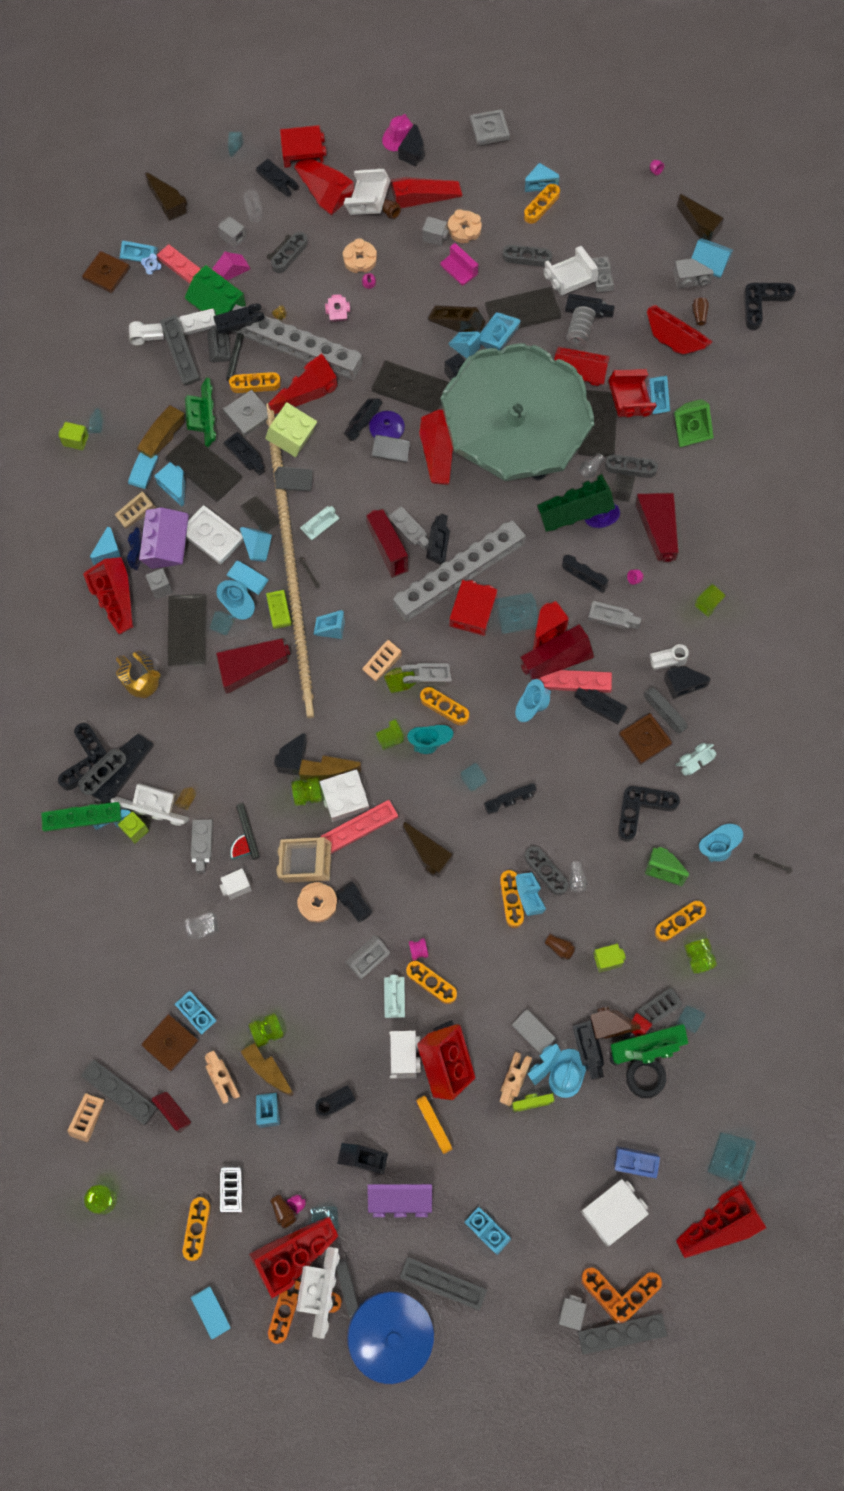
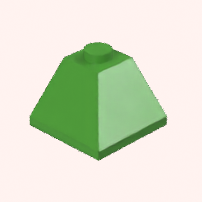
M700 399L685 403L674 412L679 447L714 438L710 406L706 401Z
M658 847L653 848L645 875L682 887L689 876V872L672 853H669L665 848Z

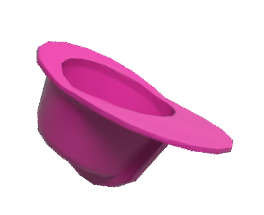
M406 114L394 117L383 135L382 143L389 151H398V147L413 126Z

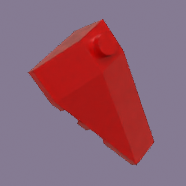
M322 353L304 367L305 371L299 377L295 376L292 379L293 382L288 389L283 388L268 403L269 409L274 411V414L279 413L286 403L296 407L324 397L336 389V375Z
M439 409L421 417L419 435L431 483L449 485L453 447L444 412Z

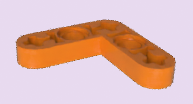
M587 1268L581 1277V1282L587 1291L609 1316L620 1324L627 1322L662 1286L660 1276L650 1272L621 1297L597 1269ZM587 1274L590 1276L594 1274L596 1276L595 1282L598 1285L600 1282L604 1284L599 1287L597 1292L593 1290L596 1288V1285L592 1281L590 1283L586 1281L588 1278ZM647 1279H655L656 1288L651 1286L645 1293L642 1288L648 1284ZM606 1289L611 1292L612 1299L610 1301H603L601 1299L600 1292ZM639 1292L642 1296V1302L639 1304L632 1302L631 1293ZM628 1303L630 1307L624 1313L626 1317L624 1318L622 1315L618 1317L616 1315L618 1312L616 1308L622 1309Z
M296 1281L294 1288L300 1290L301 1282ZM287 1290L279 1294L268 1330V1337L271 1342L279 1344L288 1337L299 1294L292 1293L289 1296ZM332 1292L331 1298L332 1296L336 1297L335 1301L338 1302V1305L333 1306L329 1313L337 1312L342 1306L341 1297ZM282 1305H287L291 1309V1314L287 1318H282L279 1315V1308ZM276 1318L282 1322H288L287 1327L282 1325L281 1332L284 1333V1336L279 1337L278 1340L272 1334V1331L277 1330L279 1323H275Z

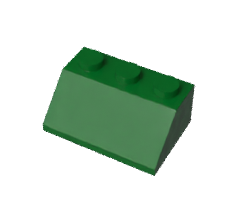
M207 265L193 276L184 297L186 301L199 311L214 309L215 315L232 311L235 305L246 306L244 293Z

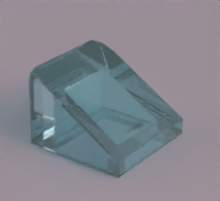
M242 132L229 133L228 150L230 157H233L243 145Z
M96 408L89 417V433L102 432L103 417L99 408Z
M220 610L215 611L210 629L228 635L235 616Z
M474 763L460 774V778L471 792L487 782L477 763Z
M686 1006L677 1024H684L685 1029L695 1034L706 1014Z
M337 1207L311 1208L312 1224L329 1216L334 1228H338Z

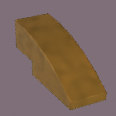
M169 405L149 428L138 445L137 450L152 459L173 439V433L184 424V413Z
M322 756L321 763L302 760L299 772L300 780L322 781L357 770L359 773L361 772V762Z
M255 1043L240 1051L247 1063L264 1081L284 1094L294 1095L272 1056L264 1060Z

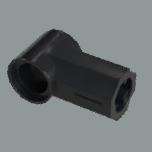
M352 881L335 892L340 902L349 909L358 923L364 921L372 914V911L364 902L361 893Z
M346 1085L336 1092L317 1100L315 1104L316 1115L321 1119H327L332 1114L356 1102L349 1086ZM323 1103L330 1106V1110L327 1113H321L318 1108Z

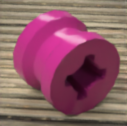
M424 938L417 942L408 941L413 961L419 957L428 958Z

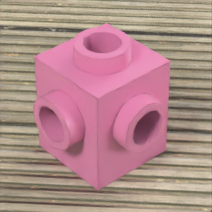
M332 295L331 298H328V303H325L326 314H329L330 322L347 321L350 304L346 302V298L342 297V295ZM336 306L341 307L339 310L335 309Z

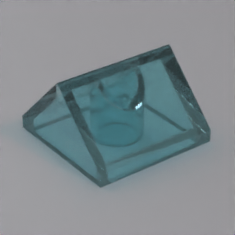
M531 593L495 599L502 634L537 628L536 601Z
M720 1133L708 1173L737 1185L743 1183L756 1142Z

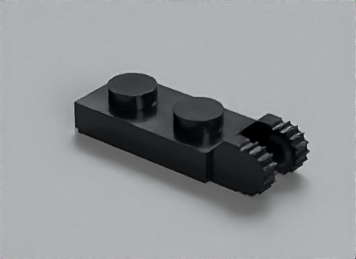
M268 158L256 167L258 175L287 197L292 195L287 185L295 191L299 189L297 182Z
M259 303L250 304L248 307L213 316L218 334L247 327L264 320V314L259 312L262 308Z
M563 556L562 567L566 572L602 593L606 591L609 580L605 575L594 572L586 564H580L574 556Z

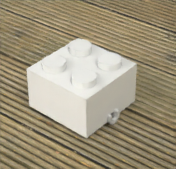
M357 770L320 781L325 798L323 800L325 808L328 807L332 822L369 810L366 793Z
M390 1031V1078H417V1073H421L420 1057H416V1052H419L417 1043L420 1041V1036H416L415 1031Z

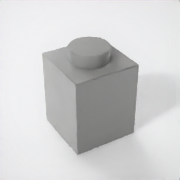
M230 216L218 226L220 238L233 248H236L246 239L245 227Z
M427 216L422 229V241L442 246L443 241L447 240L449 235L447 222Z
M163 568L145 575L155 600L173 593Z
M570 1295L569 1299H563L558 1320L559 1325L580 1331L586 1304L581 1303L582 1298Z

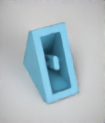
M539 163L525 178L524 190L525 192L540 191L548 184L559 185V174Z
M459 332L448 344L465 358H468L480 349L481 334L479 332Z
M667 376L649 378L647 392L650 402L656 403V408L652 414L670 411Z
M110 527L106 528L90 555L93 565H96L103 559L121 557Z
M241 527L240 531L250 560L265 562L272 535L258 529Z
M340 610L317 617L314 635L342 639L345 626L344 611Z
M277 1092L256 1095V1123L259 1128L280 1125Z

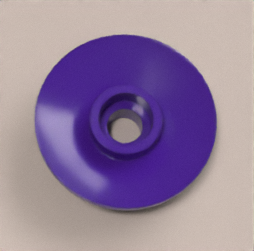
M393 411L379 412L372 417L369 423V430L374 439L375 435L399 439L405 429L402 417Z
M614 504L615 509L610 510L608 513H601L590 519H584V521L593 528L607 527L619 519L620 509Z

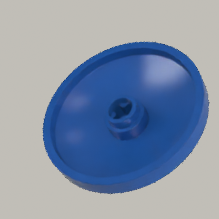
M396 1291L381 1292L366 1299L354 1312L347 1332L348 1350L356 1367L368 1378L384 1384L401 1383L415 1376L427 1363L434 1343L433 1325L425 1308L411 1296Z

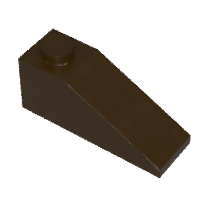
M144 173L147 185L168 221L187 213L186 206L188 204L184 195L181 196L177 189L152 174Z
M679 195L677 208L694 233L702 239L712 241L721 230L724 218L685 195Z
M435 305L428 317L430 322L456 332L480 333L485 324V320L477 307Z
M404 822L403 831L422 866L425 868L424 871L432 877L436 875L440 878L453 860V854L407 822Z

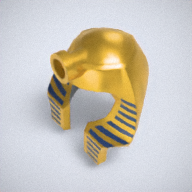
M141 651L133 652L132 655L142 665L141 676L138 679H134L129 673L132 666L130 661L124 655L117 657L116 661L119 663L120 668L116 670V675L127 691L138 698H147L154 694L159 686L160 673L154 670L152 660Z

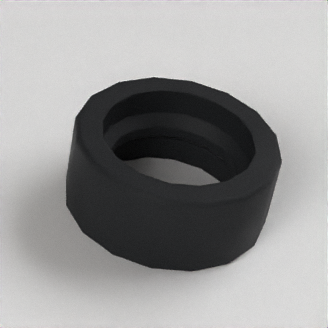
M636 1060L628 1068L626 1074V1083L629 1090L640 1098L657 1096L664 1089L667 1081L664 1067L657 1060L651 1063H643V1061ZM649 1066L657 1072L658 1083L653 1089L643 1090L636 1085L634 1074L639 1067Z

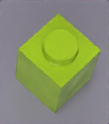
M65 422L63 428L59 430V438L62 445L84 450L89 437L86 427Z
M133 811L118 824L122 832L134 844L149 832L146 825Z
M618 944L596 949L593 953L599 973L622 967L624 964L623 960H626L624 950L620 949Z

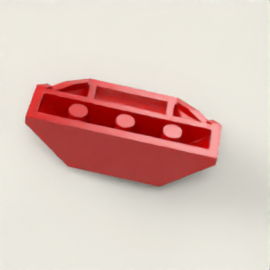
M654 305L648 308L647 315L653 336L660 343L670 346L674 352L686 354L705 349L712 344L713 341L708 339V337L669 312L662 310L659 306Z

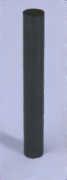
M237 333L226 376L227 381L235 373L244 337L242 333Z
M237 804L236 808L252 860L258 859L260 856L244 804Z

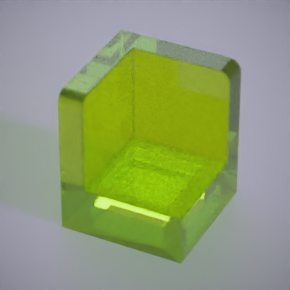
M711 584L697 598L695 607L709 618L713 614L715 607L726 595L715 585Z
M399 667L388 672L384 679L390 692L405 691L414 686L416 682L404 683L403 678L406 676H415L414 671L403 672L402 668Z
M396 719L389 722L388 728L376 732V737L382 750L404 742L402 731Z

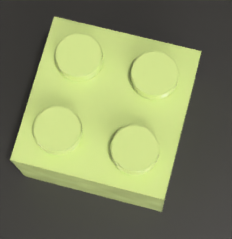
M286 403L270 425L265 439L297 457L312 435L317 421L289 403Z

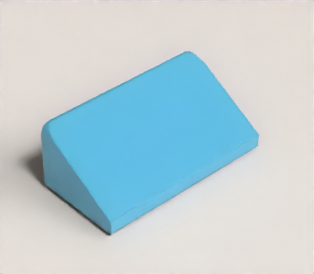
M122 240L120 258L141 262L143 258L150 257V254L156 255L158 247Z

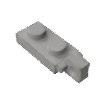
M402 506L388 516L390 523L411 545L415 546L418 544L424 551L428 548L429 540L426 538L425 530Z
M597 601L592 602L588 616L590 621L621 629H629V627L639 629L641 618L633 616L629 609Z
M192 820L191 859L192 863H196L197 874L205 873V863H210L212 858V820Z

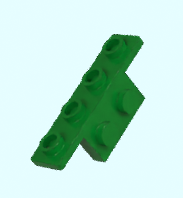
M206 377L201 385V397L187 395L185 398L187 430L204 432L205 447L209 448L212 442L215 441L216 432L213 429L215 417L212 415L214 401L211 400L213 386L210 385V378Z
M120 803L90 804L84 807H69L62 810L42 812V830L48 832L120 822Z
M679 1024L615 1042L610 1046L615 1064L634 1059L643 1061V1063H651L660 1056L661 1058L672 1057L674 1052L680 1051V1046L688 1044L685 1025Z

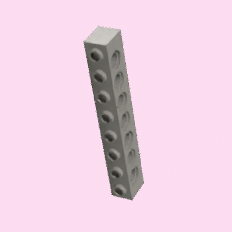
M235 305L233 310L240 309L245 306L241 307L239 305ZM266 316L262 321L230 331L235 334L242 333L245 338L308 363L322 353L334 373L353 381L363 364L362 354L356 350L347 349L341 344L332 343L323 337H317L308 331L299 330L293 325H287L278 319Z
M513 520L509 523H503L497 531L488 533L483 540L473 543L465 552H459L454 559L444 562L436 571L427 573L421 581H415L404 592H398L393 598V607L407 623L460 588L462 580H472L523 546L526 539L525 534ZM500 539H505V540H507V541H506V542H501V541H499V540H500ZM489 548L492 551L486 552L485 549ZM475 558L477 561L472 562L470 559ZM456 568H461L462 571L458 572V571H455L454 569H456ZM441 578H447L448 580L443 582V581H440L439 579H441ZM426 588H432L433 590H432V591H425L424 589H426ZM414 597V598H417L418 600H417V601H410L409 599Z

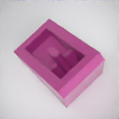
M224 252L212 270L228 281L250 270V267L242 255Z

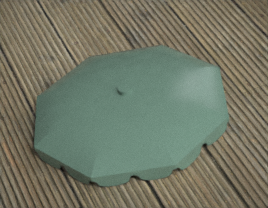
M525 343L506 346L503 350L489 348L477 351L465 360L457 376L449 382L440 398L454 452L504 481L564 471L594 427V415L591 404L586 398V388L582 376L572 365L560 359H552L547 351L536 345L527 346Z

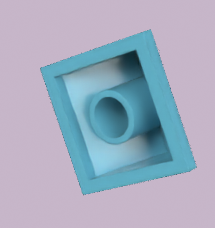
M701 238L696 244L692 259L713 270V276L721 278L733 253V249Z
M496 312L481 331L480 344L487 349L497 348V350H502L518 330L521 321Z

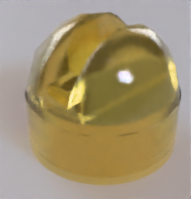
M283 305L271 312L278 320H282L287 314Z

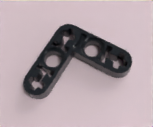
M790 283L747 284L744 291L746 327L753 331L758 330L763 321L762 301H790L795 295L796 289L794 285ZM771 289L774 291V294L769 295L765 290ZM755 304L758 306V308L751 309L749 305ZM754 315H755V322H757V323H753V321H752V317H753Z
M87 723L78 724L74 729V734L88 757L65 770L58 777L59 785L66 791L78 787L79 780L85 775L80 774V770L83 767H89L90 770L92 768L91 763L95 765L99 758H103L107 754L96 734ZM83 730L86 731L87 735L89 736L88 738H85L83 736ZM97 743L95 749L88 750L89 744ZM100 767L97 770V774L105 770L106 767Z
M638 786L627 787L622 800L618 828L619 838L625 842L634 839L637 832L640 807L674 811L680 804L679 796L669 791ZM631 791H633L636 797L634 799H630V796L627 794H630ZM641 793H644L642 801H640L641 797L637 796H641ZM653 794L656 796L657 801L649 803L646 796ZM661 796H663L662 800H665L662 802V805L659 804ZM669 798H673V802L676 803H673V805L670 806L669 802L667 801L669 800ZM627 809L633 810L635 817L627 818L624 811ZM627 823H631L629 832L632 833L629 836H625V832H622L625 831Z

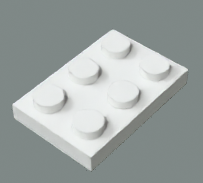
M204 505L188 521L186 539L220 565L244 541L241 533Z

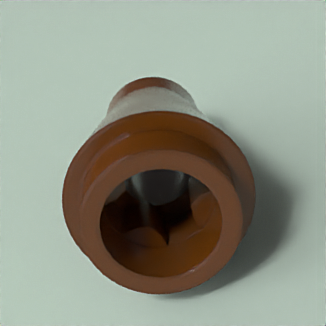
M385 198L382 207L383 212L388 218H397L401 213V207L397 202Z
M696 298L692 304L696 325L703 326L707 323L709 302L706 298Z
M552 934L545 941V945L549 946L562 960L566 959L568 961L576 950L573 942Z
M277 1195L270 1200L277 1223L283 1229L297 1221L296 1212L281 1195Z

